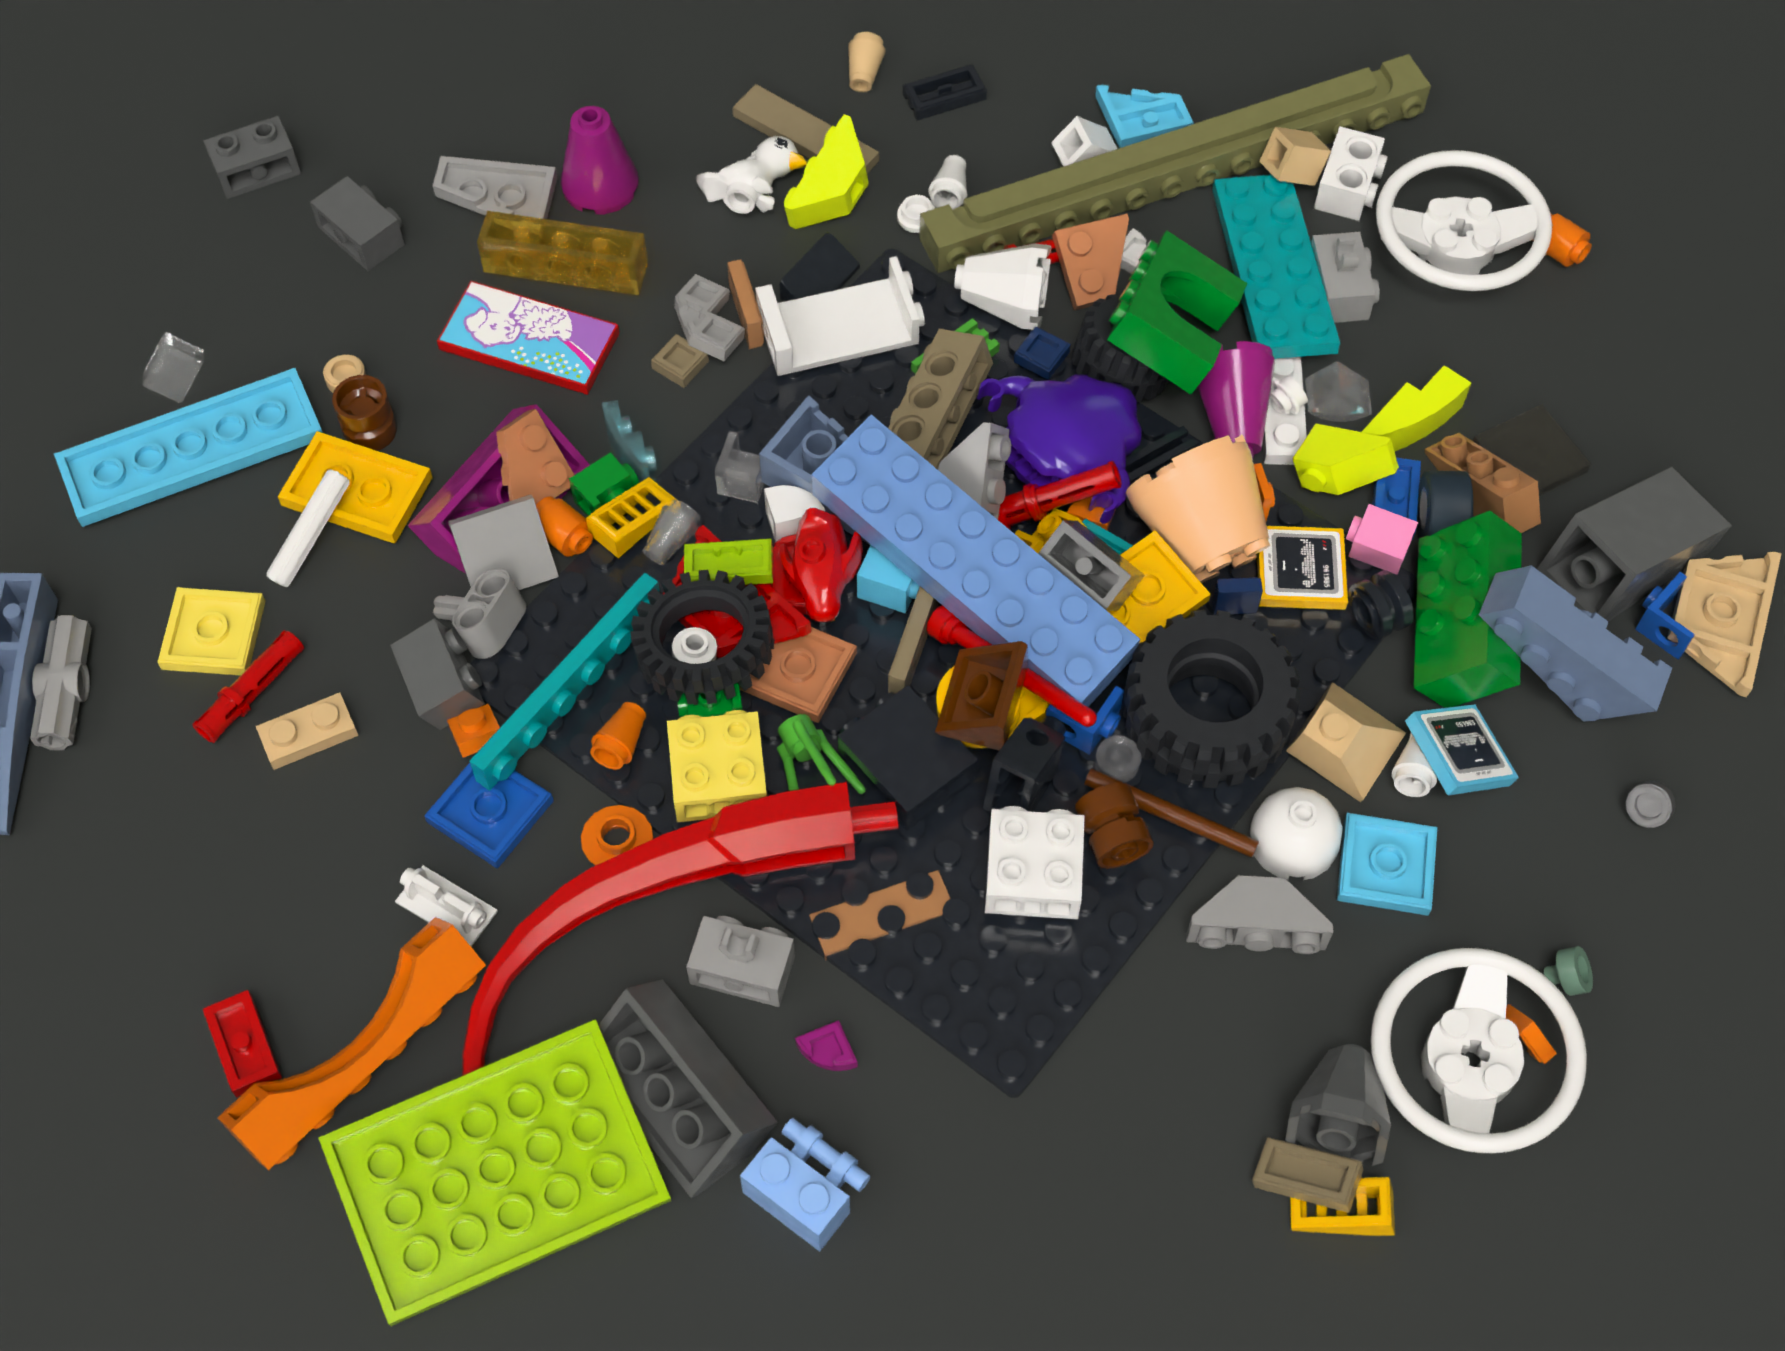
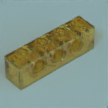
M487 211L477 240L484 272L639 295L648 266L644 233Z

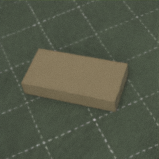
M1267 1137L1252 1181L1254 1187L1349 1213L1364 1169L1362 1161Z

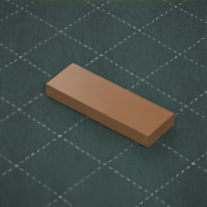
M939 871L928 873L933 879L934 889L932 894L925 899L912 898L906 890L907 881L870 893L867 901L860 906H851L844 902L809 914L811 922L822 912L833 913L840 921V930L835 937L831 939H821L818 937L825 960H827L826 956L849 949L850 945L858 939L871 941L888 935L889 932L882 930L877 921L879 911L885 906L895 905L903 910L905 924L902 929L941 916L944 904L951 898Z

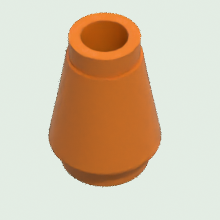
M632 702L623 703L621 708L592 737L590 753L596 762L613 770L621 769L624 764L631 762L646 718V712L643 708Z

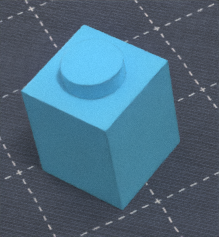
M870 545L857 574V598L906 614L912 598L916 599L920 586Z

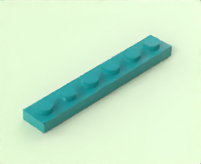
M644 573L472 757L469 762L476 782L490 791L499 780H506L515 770L520 757L529 748H535L541 743L546 735L547 728L558 716L566 715L571 710L577 695L587 685L594 684L601 677L605 665L616 653L621 654L628 648L632 641L631 631H633L631 623L633 616H639L637 607L641 601L650 604L647 594L653 588L660 592L657 580Z

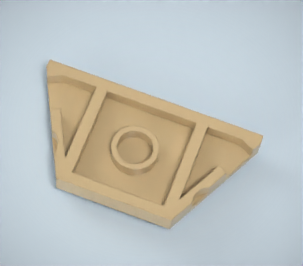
M1767 552L1764 558L1744 560L1742 555L1725 556L1720 560L1710 558L1689 560L1683 571L1687 578L1678 592L1672 618L1695 634L1685 652L1738 695L1746 698L1753 688L1782 554L1778 552ZM1669 629L1667 638L1672 642H1678L1677 636Z

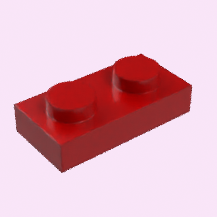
M249 990L202 1009L229 1086L236 1098L244 1094L254 1083L276 1081L282 1078L254 999Z

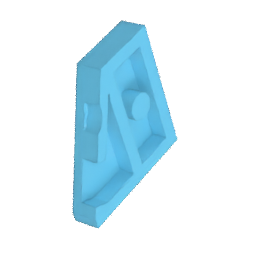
M1108 85L1096 86L1095 97L1119 148L1194 124L1181 96L1178 94L1163 92L1153 94L1147 90L1132 89L1131 95L1108 92Z

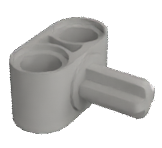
M498 568L486 571L480 575L465 597L437 596L434 600L435 608L433 613L438 619L451 620L471 655L478 659H485L495 655L504 647L527 608L526 602L509 573L504 569Z

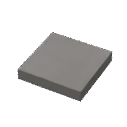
M531 494L448 521L470 587H472L480 575L486 571L498 568L504 569L509 573L518 590L559 577L534 498Z

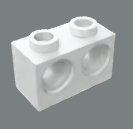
M1339 127L1320 182L1314 209L1359 221L1364 206L1372 208L1379 184L1372 183L1373 177L1381 179L1388 156L1381 154L1385 138Z

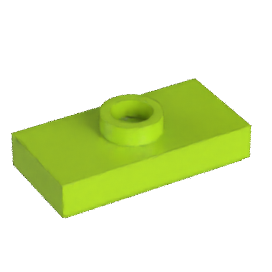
M756 539L684 544V573L689 572L691 582L699 581V570H708L710 579L714 581L719 570L727 572L729 583L735 575L744 578L745 585L750 583H773L772 540Z

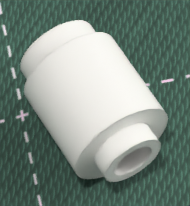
M697 627L684 629L673 640L672 657L690 664L715 661L717 657L716 640L705 629Z

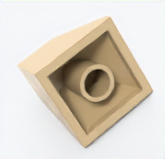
M1332 682L1286 751L1347 794L1362 802L1406 732Z

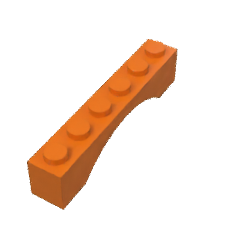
M437 917L433 918L400 949L396 972L384 1001L369 1024L349 1045L331 1059L304 1073L281 1080L254 1083L217 1117L218 1120L268 1170L275 1164L286 1161L296 1151L298 1142L312 1129L323 1126L331 1119L335 1112V1107L349 1094L352 1095L359 1092L368 1084L371 1079V1073L385 1060L388 1061L395 1058L404 1050L408 1038L420 1027H425L434 1022L440 1016L442 1006L455 994H460L469 989L475 983L477 973L486 964L453 924Z

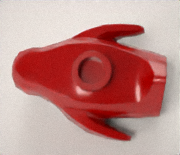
M809 508L799 520L793 559L790 557L785 544L779 547L780 558L785 575L803 596L806 612L809 617L818 622L834 621L838 616L842 593L846 585L854 578L861 565L863 552L862 538L855 531L848 549L845 532L839 517L817 508Z

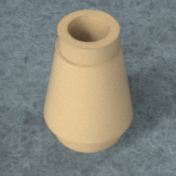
M860 32L854 36L848 45L849 86L858 92H868L872 88L885 55L883 40L878 35L870 32Z

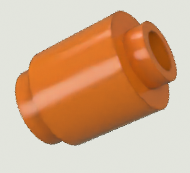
M1559 213L1551 214L1552 237L1546 255L1565 267H1569L1573 263L1580 264L1587 257L1592 247V244L1589 243L1590 233Z
M552 496L545 497L536 504L548 543L566 557L581 554L588 549L592 543L593 535L588 531L586 518L563 499H555Z

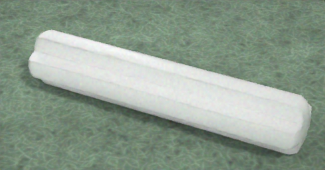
M329 469L326 471L268 569L266 576L270 580L284 587H288L346 491L349 485L347 477L335 470Z

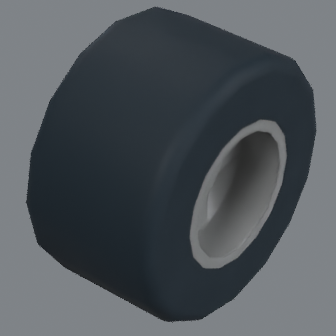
M1427 470L1423 473L1419 486L1417 510L1419 538L1433 535L1442 529L1473 517V487L1467 471Z

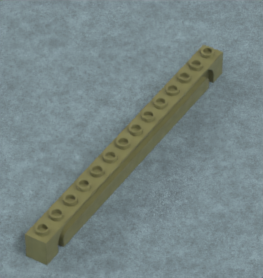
M1409 54L1382 62L1380 70L1372 72L1367 67L966 198L963 201V206L952 209L947 204L920 213L919 239L937 273L957 269L958 264H965L968 256L1003 250L1005 245L1015 244L1016 247L1032 244L1040 239L1052 236L1056 230L1107 219L1112 215L1130 209H1139L1145 204L1163 198L1175 197L1184 191L1200 186H1208L1214 182V179L1241 175L1251 169L1263 166L1259 161L1275 127L1312 132L1326 145L1335 141L1339 127L1365 132L1371 129L1382 128L1386 124L1404 118H1413L1419 113L1424 112L1431 85Z

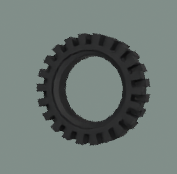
M699 570V581L691 582L690 574L686 572L679 574L682 585L676 587L671 578L662 582L665 593L663 595L653 588L647 594L650 604L641 601L637 607L639 616H633L631 640L640 671H642L643 677L648 684L653 683L656 692L662 695L667 690L669 699L679 702L683 692H685L687 703L698 705L699 694L705 693L707 704L717 703L715 692L723 690L728 700L736 696L734 684L738 683L746 691L753 686L750 674L758 679L762 677L765 673L763 663L769 665L772 659L771 649H774V637L766 601L762 595H758L757 588L750 583L745 587L744 578L737 575L729 583L727 572L719 570L713 581L710 579L708 570ZM717 610L735 617L743 626L744 630L741 640L736 647L726 656L715 661L690 664L675 659L663 648V641L670 627L680 618L691 613Z

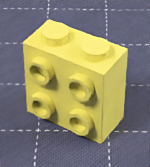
M732 710L723 715L709 717L686 715L678 720L667 721L673 798L677 823L705 820L714 817L723 807L767 796L758 711Z

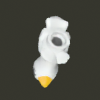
M773 136L761 142L757 150L752 152V156L747 159L737 161L721 169L719 173L705 172L697 175V184L708 202L723 199L724 203L732 211L740 214L750 213L755 205L760 211L766 212L767 210H773L774 198L767 195L773 193V188L771 187L773 180L785 176L792 170L804 167L807 163L804 157L798 154L791 140L782 136Z

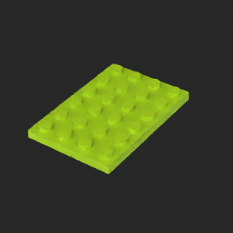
M596 1019L319 1137L356 1240L390 1326L671 1201V1197Z

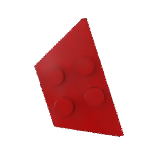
M704 525L700 526L695 533V543L722 542ZM684 555L677 566V575L672 579L676 587L682 585L679 574L684 573ZM768 583L753 584L757 588L758 595H762L766 601L773 630L774 644L807 636L812 632L810 621ZM717 610L691 613L678 620L686 628L697 627L710 632L717 643L718 658L726 656L736 647L741 640L744 630L742 624L735 617Z

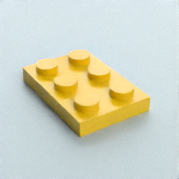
M317 431L279 493L278 499L281 506L302 513L326 471L329 469L335 470L347 477L349 485L328 522L395 544L433 477L430 468Z

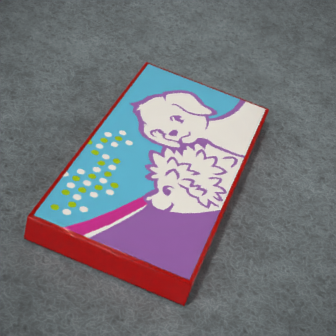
M470 281L440 334L437 344L439 350L588 395L620 332L618 324Z

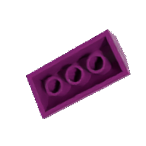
M537 404L512 409L407 525L437 557L464 573L465 570L448 521L509 502L508 486H503L501 468L503 460L498 451L496 434L498 430L527 410L536 409L574 475L590 466ZM571 487L563 493H561L555 499H562L565 496V494L571 489Z

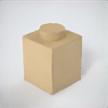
M1275 127L1259 162L1278 181L1315 186L1326 165L1331 150L1312 132Z

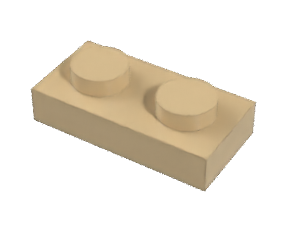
M340 692L256 726L274 770L358 736Z

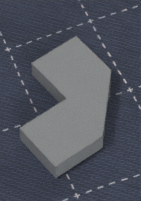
M695 274L675 296V310L689 346L725 361L744 339L745 328L716 315L729 301L730 289Z

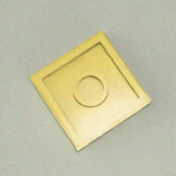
M177 587L158 659L161 670L241 676L251 665L266 602L263 594Z

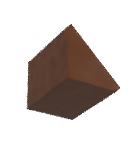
M1022 641L960 649L935 732L948 738L1000 750L1008 739L1028 670V645Z

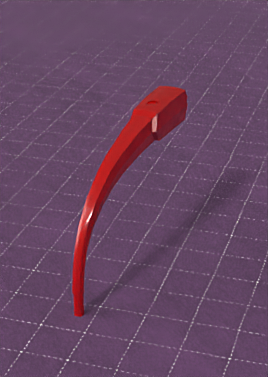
M847 782L836 783L832 786L824 785L782 792L723 807L714 817L663 834L591 867L570 880L515 928L488 965L469 1012L462 1052V1076L485 1067V1054L497 1008L512 981L544 948L578 925L615 907L675 887L731 873L747 877L797 867L855 860L854 834L899 829L895 802L850 807Z

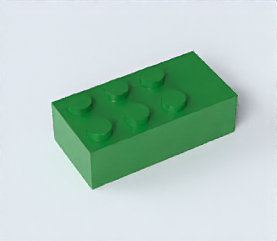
M1490 510L1442 529L1433 535L1419 539L1414 689L1444 708L1455 707L1520 685L1521 658L1479 616L1495 574L1521 568L1522 533Z

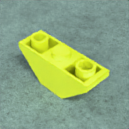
M844 114L837 126H832L828 130L824 139V146L816 157L813 156L808 161L802 180L797 187H792L787 193L784 208L790 227L799 229L849 215L868 186L865 162L851 117Z

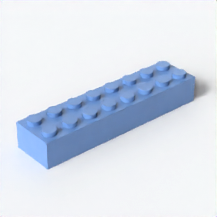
M872 414L811 474L813 496L947 610L953 613L974 633L992 645L1017 641L1026 643L1028 645V668L1087 707L1133 659V654L1140 642L1138 636Z

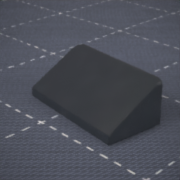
M826 232L780 280V299L786 302L839 290L860 268V263L833 235Z

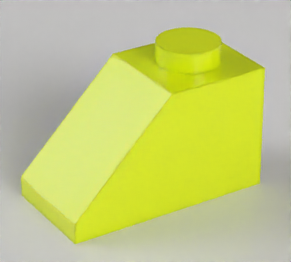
M1317 423L1292 458L1302 488L1341 495L1395 474L1399 468L1391 438Z

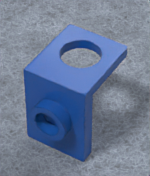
M1679 572L1665 589L1657 585L1642 604L1646 611L1635 629L1676 659H1680L1695 636L1694 633L1663 612L1674 600L1687 578L1682 572ZM1662 626L1670 629L1677 636L1678 642L1667 640L1660 633L1659 627Z
M1118 686L1114 688L1096 714L1097 720L1093 726L1085 727L1051 704L1046 710V716H1053L1069 725L1076 734L1066 730L1064 734L1065 741L1090 755L1102 736L1109 739L1116 730L1121 719L1118 713L1121 709L1124 690Z

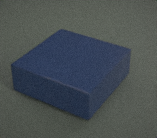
M1035 326L1015 352L1014 363L1049 380L1070 353L1071 344Z
M1261 578L1217 580L1212 599L1213 615H1217L1218 610L1231 612V614L1257 613L1263 592Z

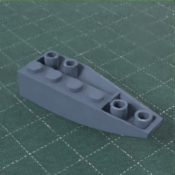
M0 573V835H10L36 706L32 686L33 671L36 664L43 663L49 624L55 618L58 603L57 597L42 573Z

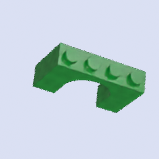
M1166 230L1158 243L1151 239L1138 259L1140 262L1128 279L1130 282L1119 298L1120 303L1109 318V322L1114 324L1107 340L1184 391L1192 394L1213 368L1222 344L1181 318L1167 302L1181 307L1218 331L1240 303L1247 283Z

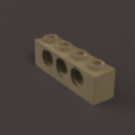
M939 329L932 343L926 347L923 361L915 376L910 378L907 392L900 406L891 415L888 429L937 470L939 462L948 455L978 395L980 385L986 379L993 364L984 336Z

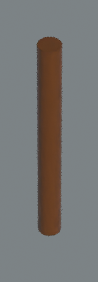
M1091 768L1084 785L1096 789L1107 784L1124 782ZM1129 785L1139 809L1253 858L1259 844L1258 840Z

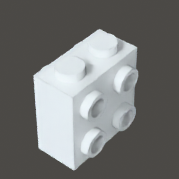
M1008 806L1001 810L991 809L985 913L1078 919L1082 899L1084 815H1073L1072 812L1063 809H1055L1047 813L1029 812L1017 806Z

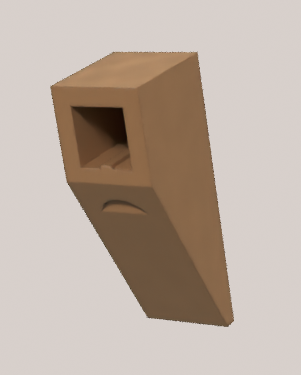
M1459 432L1425 448L1426 456L1438 471H1467L1469 473L1473 487L1474 516L1490 510L1521 533L1541 524L1538 481Z

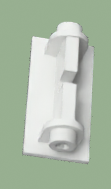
M424 865L416 870L408 868L404 871L400 883L405 888L395 901L398 905L428 923L437 917L453 924L471 947L498 912L494 907Z

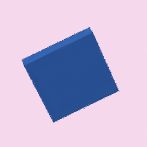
M469 763L424 817L428 824L498 869L554 800L551 793L515 770L506 780H499L489 791L476 782Z

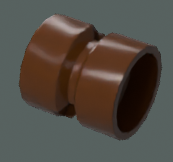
M356 375L340 382L333 392L332 402L345 441L376 451L388 446L396 436L397 425L385 386L379 379L370 375Z
M1119 782L1098 787L1085 794L1075 804L1077 815H1084V832L1091 834L1089 845L1097 864L1101 868L1110 869L1130 864L1146 855L1153 848L1154 841L1144 819L1136 817L1139 813V807L1128 784Z

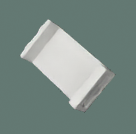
M897 256L889 258V278L781 303H777L771 284L755 288L756 302L763 320V332L777 376L919 344V327L925 325L922 306L920 302L914 303L911 297L913 295L911 276L908 271L902 272Z

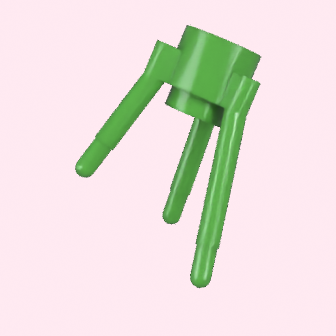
M799 714L792 716L780 725L778 733L783 743L777 747V751L783 761L789 791L799 790L793 758L795 757L799 762L813 759L826 782L831 786L836 783L831 769L820 753L822 749L859 794L865 793V786L831 746L823 731L815 728L809 715Z

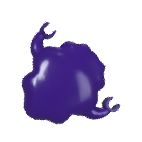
M1074 374L1065 381H1035L1025 376H1010L1000 380H984L980 385L977 399L980 400L984 396H991L992 398L988 405L990 412H995L1000 408L1003 395H1012L1017 398L1016 409L1007 416L1008 427L1006 428L1009 429L1011 452L1005 463L1015 472L1018 479L1025 484L1032 483L1040 487L1114 461L1121 477V488H1115L1092 496L1088 508L1089 511H1092L1095 507L1105 508L1100 522L1102 524L1108 523L1112 519L1115 509L1126 500V490L1131 484L1130 476L1126 471V456L1134 452L1141 444L1142 429L1137 419V401L1132 391L1120 384L1100 381L1083 374Z

